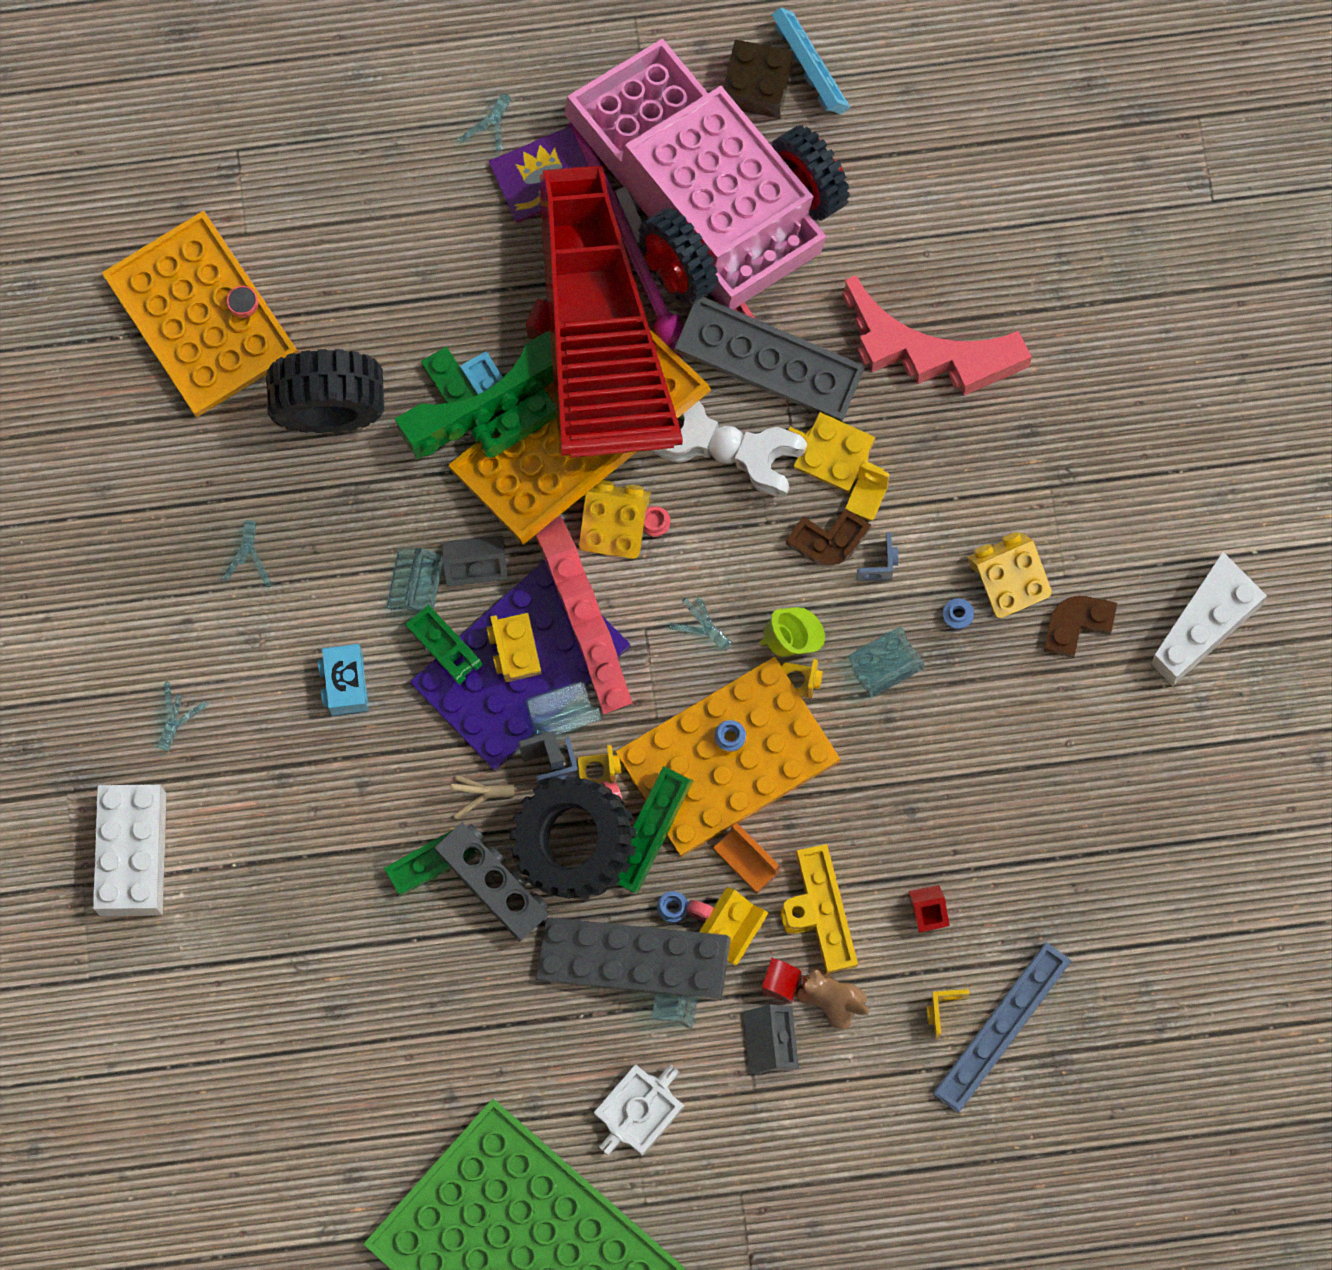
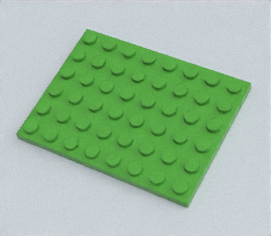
M494 1098L364 1243L391 1270H686L684 1266Z

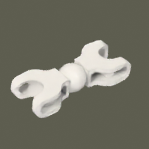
M698 401L679 417L684 420V426L681 428L683 444L674 446L671 449L651 450L653 453L677 463L689 461L696 456L709 458L710 455L722 464L736 462L738 469L748 473L750 481L756 490L776 497H785L790 488L788 480L785 476L772 470L771 464L782 455L802 456L808 444L802 436L780 427L768 428L757 434L746 431L745 435L734 426L719 427L718 421L710 419L706 415L703 405Z

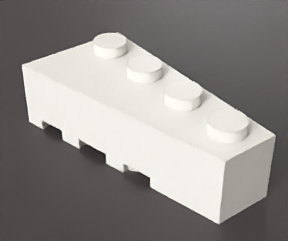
M1222 552L1154 655L1151 665L1174 686L1262 607L1267 595Z

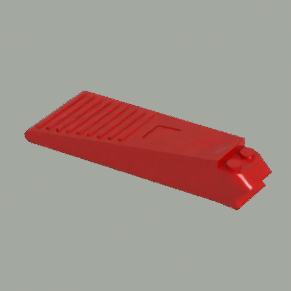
M603 166L543 170V174L540 175L541 231L560 457L570 456V458L671 449L674 446L682 445L681 429L608 196Z

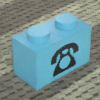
M353 644L322 648L323 658L318 659L320 677H325L326 688L321 689L323 707H328L332 716L369 711L363 652L360 645Z

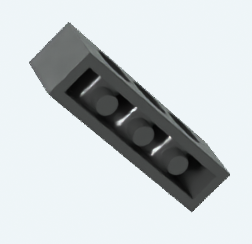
M462 822L434 848V851L507 930L521 942L549 915L545 911L548 905L537 893L533 896L529 894L524 888L527 884L518 872L513 870L510 873L502 865L505 859L494 847H491L489 850L480 841L484 838L474 825L470 824L467 827ZM468 849H475L480 853L481 861L476 865H468L463 859V853ZM489 872H497L502 877V885L495 889L489 888L484 880L485 875ZM511 895L520 896L524 902L523 909L518 912L509 910L506 905L507 898Z

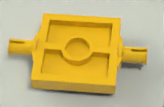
M820 412L813 427L807 434L791 426L788 431L802 436L808 444L803 455L797 458L794 469L850 494L855 481L858 479L861 463L884 471V468L868 462L869 452L875 442V437ZM868 473L869 475L875 478H880L875 474Z

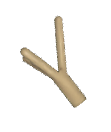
M459 775L455 777V780L465 785H450L451 790L482 794L455 813L453 816L455 820H458L488 798L514 797V785L485 786Z

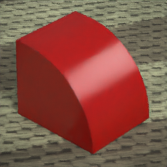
M537 298L525 324L527 336L531 339H535L549 331L547 302Z
M939 885L908 891L914 920L919 933L950 926L945 896Z
M771 958L762 985V994L792 1004L802 972L786 962Z

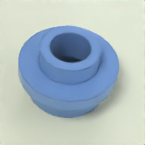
M964 599L950 600L943 610L945 623L953 629L968 627L974 618L972 605ZM961 609L964 611V616L960 618L955 617L953 611Z
M724 721L715 730L716 744L724 751H737L745 743V729L737 721ZM733 732L736 735V739L734 741H727L724 738L725 734Z
M666 892L658 900V914L666 922H680L687 915L688 901L679 892ZM668 904H678V911L675 913L669 912L667 910Z

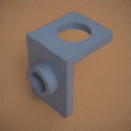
M886 532L887 567L858 568L857 581L892 580L893 566H898V547H892L891 532Z
M566 737L565 741L572 767L536 776L538 785L546 786L548 781L554 778L565 779L566 776L580 777L570 737Z

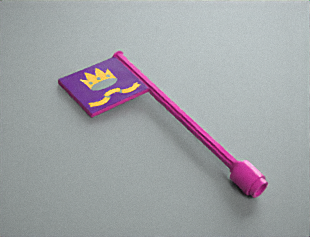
M571 122L564 129L489 160L516 224L541 213L540 175L543 174V170L601 165L595 151ZM604 172L608 196L622 241L657 316L656 323L652 329L674 351L684 327L680 315L668 312Z

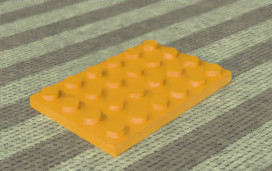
M204 210L101 272L196 418L264 377L268 368L276 359L280 357L285 358L291 353L298 354V350ZM238 286L250 287L258 298L259 304L256 312L246 318H239L233 315L227 304L228 294Z
M776 657L769 659L616 751V755L620 756L622 765L645 802L663 766L693 780L667 834L680 858L727 831L734 822H742L841 762L839 755ZM724 721H737L745 729V743L737 751H724L716 744L715 730ZM728 732L724 738L727 741H734L736 735L733 732Z

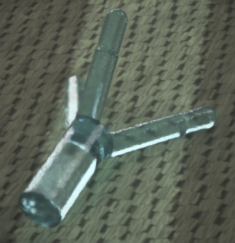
M502 93L491 113L459 137L457 142L459 144L463 143L479 130L484 131L494 122L496 150L501 152V117L512 100L508 94Z
M244 521L241 548L225 573L223 580L228 581L238 564L242 565L245 563L249 552L266 587H271L272 583L254 548L255 521Z
M699 597L696 600L700 612L687 598H683L682 603L704 628L671 623L668 625L669 629L707 635L720 648L726 651L733 642L713 625L702 598Z
M166 681L164 688L167 723L157 747L169 751L178 727L207 707L208 701H203L177 720L182 695H176L172 707L170 682Z

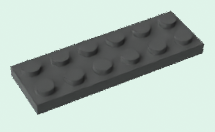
M705 297L693 303L674 349V352L816 413L821 412L841 422L844 420L865 368L862 364Z
M547 917L536 979L540 982L721 1001L731 938L728 935Z

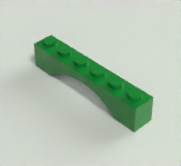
M550 330L526 343L521 356L513 368L498 383L486 391L469 399L454 403H421L394 418L400 435L418 460L423 456L433 454L439 447L449 441L461 438L470 429L487 423L491 417L511 409L519 401L553 383Z

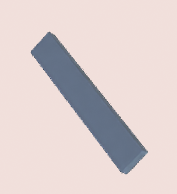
M1045 942L939 1084L933 1096L959 1114L1072 960Z

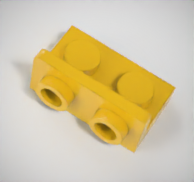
M528 613L497 619V615L491 616L492 626L487 627L490 645L497 644L499 655L493 656L497 674L503 673L505 683L541 675Z
M726 887L699 932L728 935L731 941L727 963L736 966L761 928L768 912L763 908L753 905L735 889Z

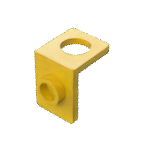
M861 463L858 480L846 505V509L863 519L873 521L888 489L890 474ZM868 473L875 474L880 478H875L869 475Z
M813 659L812 667L787 662L783 663L782 668L787 676L793 671L803 674L805 682L800 688H796L801 697L813 698L814 689H820L823 671L818 670V659Z
M607 745L608 754L578 758L580 778L599 784L605 781L616 783V774L621 773L620 756L613 755L612 745ZM591 763L601 764L604 768L602 777L597 780L588 778L586 775L587 766Z
M969 989L932 992V1006H926L928 1025H934L935 1039H940L941 1037L938 1001L968 999Z

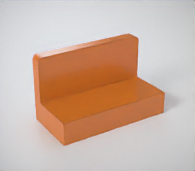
M737 822L731 825V831L713 847V851L756 894L764 889L780 873L779 864Z

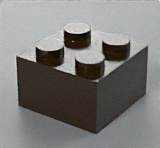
M735 39L723 88L743 112L780 119L793 67V51Z

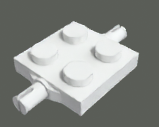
M635 1064L596 1109L594 1115L604 1122L611 1132L603 1143L598 1146L606 1155L609 1156L621 1141L633 1147L643 1156L684 1109V1105L671 1094L668 1085L680 1073L671 1064H669L659 1078L648 1075Z

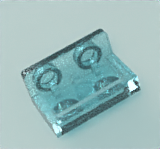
M902 627L885 633L882 637L864 647H860L848 656L854 675L871 698L925 668L923 660L908 642Z

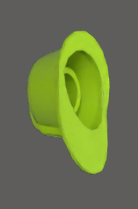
M805 608L777 609L773 611L771 619L764 627V638L761 639L760 645L768 646L774 654L780 657L813 653L820 650L824 645L825 632L819 619Z

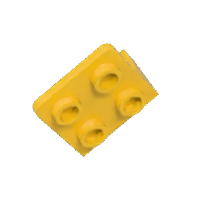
M602 480L585 495L579 542L580 549L588 552L636 559L641 551L645 514L650 504L651 492L644 491V488L638 485H626V488L614 486V483L611 481Z
M1023 532L1010 533L1002 538V542L993 546L991 544L980 546L974 550V554L967 556L970 567L980 575L992 610L998 618L1006 617L1047 599L1052 594L1034 541Z

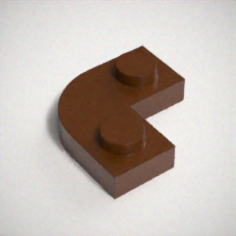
M846 508L829 532L807 518L802 517L787 538L786 545L817 564L826 566L836 565L852 556L871 529V524Z
M1074 596L1062 601L1052 613L1044 652L1074 658L1080 629L1111 635L1117 603L1088 596Z

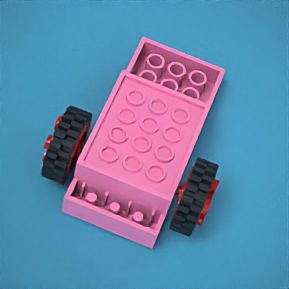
M663 38L567 96L564 115L622 186L627 188L631 197L649 218L640 224L641 227L638 230L640 233L639 241L643 243L641 245L642 251L647 253L645 260L654 274L658 273L660 276L658 280L662 285L665 284L666 290L670 294L674 293V298L677 300L681 299L684 304H692L710 293L719 304L731 309L737 308L821 254L827 236L814 220L819 219V221L828 218L845 207L849 202L850 193L847 191L849 184L843 181L847 178L845 172H843L839 160L833 159L832 156L835 153L832 149L829 151L826 149L827 143L824 139L820 140L819 135L815 131L811 133L810 128H804L803 125H799L773 140L772 145H770L725 89L719 86L707 93Z

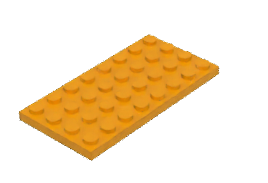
M650 330L677 418H679L707 395L711 389L706 381ZM553 382L543 389L555 404ZM555 418L495 457L488 458L482 451V444L476 442L448 466L451 472L524 545L636 452L570 458V456L560 457L557 418ZM497 434V435H495V436L492 437V438H498V437H500L501 435H500V434Z

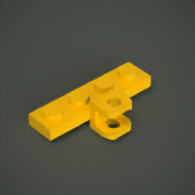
M824 844L797 850L795 854L806 894L792 897L784 902L783 907L780 909L784 931L788 934H800L815 929L826 974L857 968L858 961L828 845ZM792 913H797L800 918L794 917Z

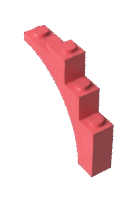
M856 275L845 280V291L842 292V296L847 307L854 309L857 315L855 322L859 332L862 334L860 336V348H857V353L862 364H868L872 373L905 359L903 360L904 368L909 377L914 376L917 384L950 371L949 377L953 386L956 389L960 387L965 396L1030 367L1032 356L1019 331L1002 337L980 341H954L926 335L909 328L886 313L870 297Z
M558 516L535 536L571 624L603 714L633 703L610 632L601 615L594 591L584 572L577 548L562 517Z

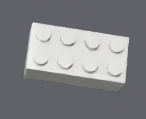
M98 785L93 909L99 916L163 915L166 792L161 785Z

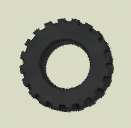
M343 349L306 350L298 354H288L285 358L280 357L276 359L267 370L268 415L276 425L285 427L288 430H299L304 433L352 431L359 427H367L370 423H375L384 412L383 369L375 358H371L367 354L361 355L359 352H348Z
M578 777L554 778L549 780L546 786L540 784L533 789L534 795L532 797L525 796L520 804L524 806L522 812L515 811L512 820L517 822L516 830L510 829V839L515 840L516 844L515 847L510 849L512 857L519 859L520 863L516 867L520 873L527 875V881L532 886L542 889V892L568 899H588L590 895L598 896L605 893L607 886L614 887L620 881L618 875L621 872L626 873L630 867V864L627 863L628 856H634L636 850L635 846H631V838L637 837L636 828L631 827L629 822L633 820V816L630 810L623 807L625 802L619 795L613 794L612 790L605 785ZM574 808L587 811L596 823L598 831L597 845L591 857L584 864L576 868H567L558 864L552 856L549 846L550 831L556 819L565 811Z

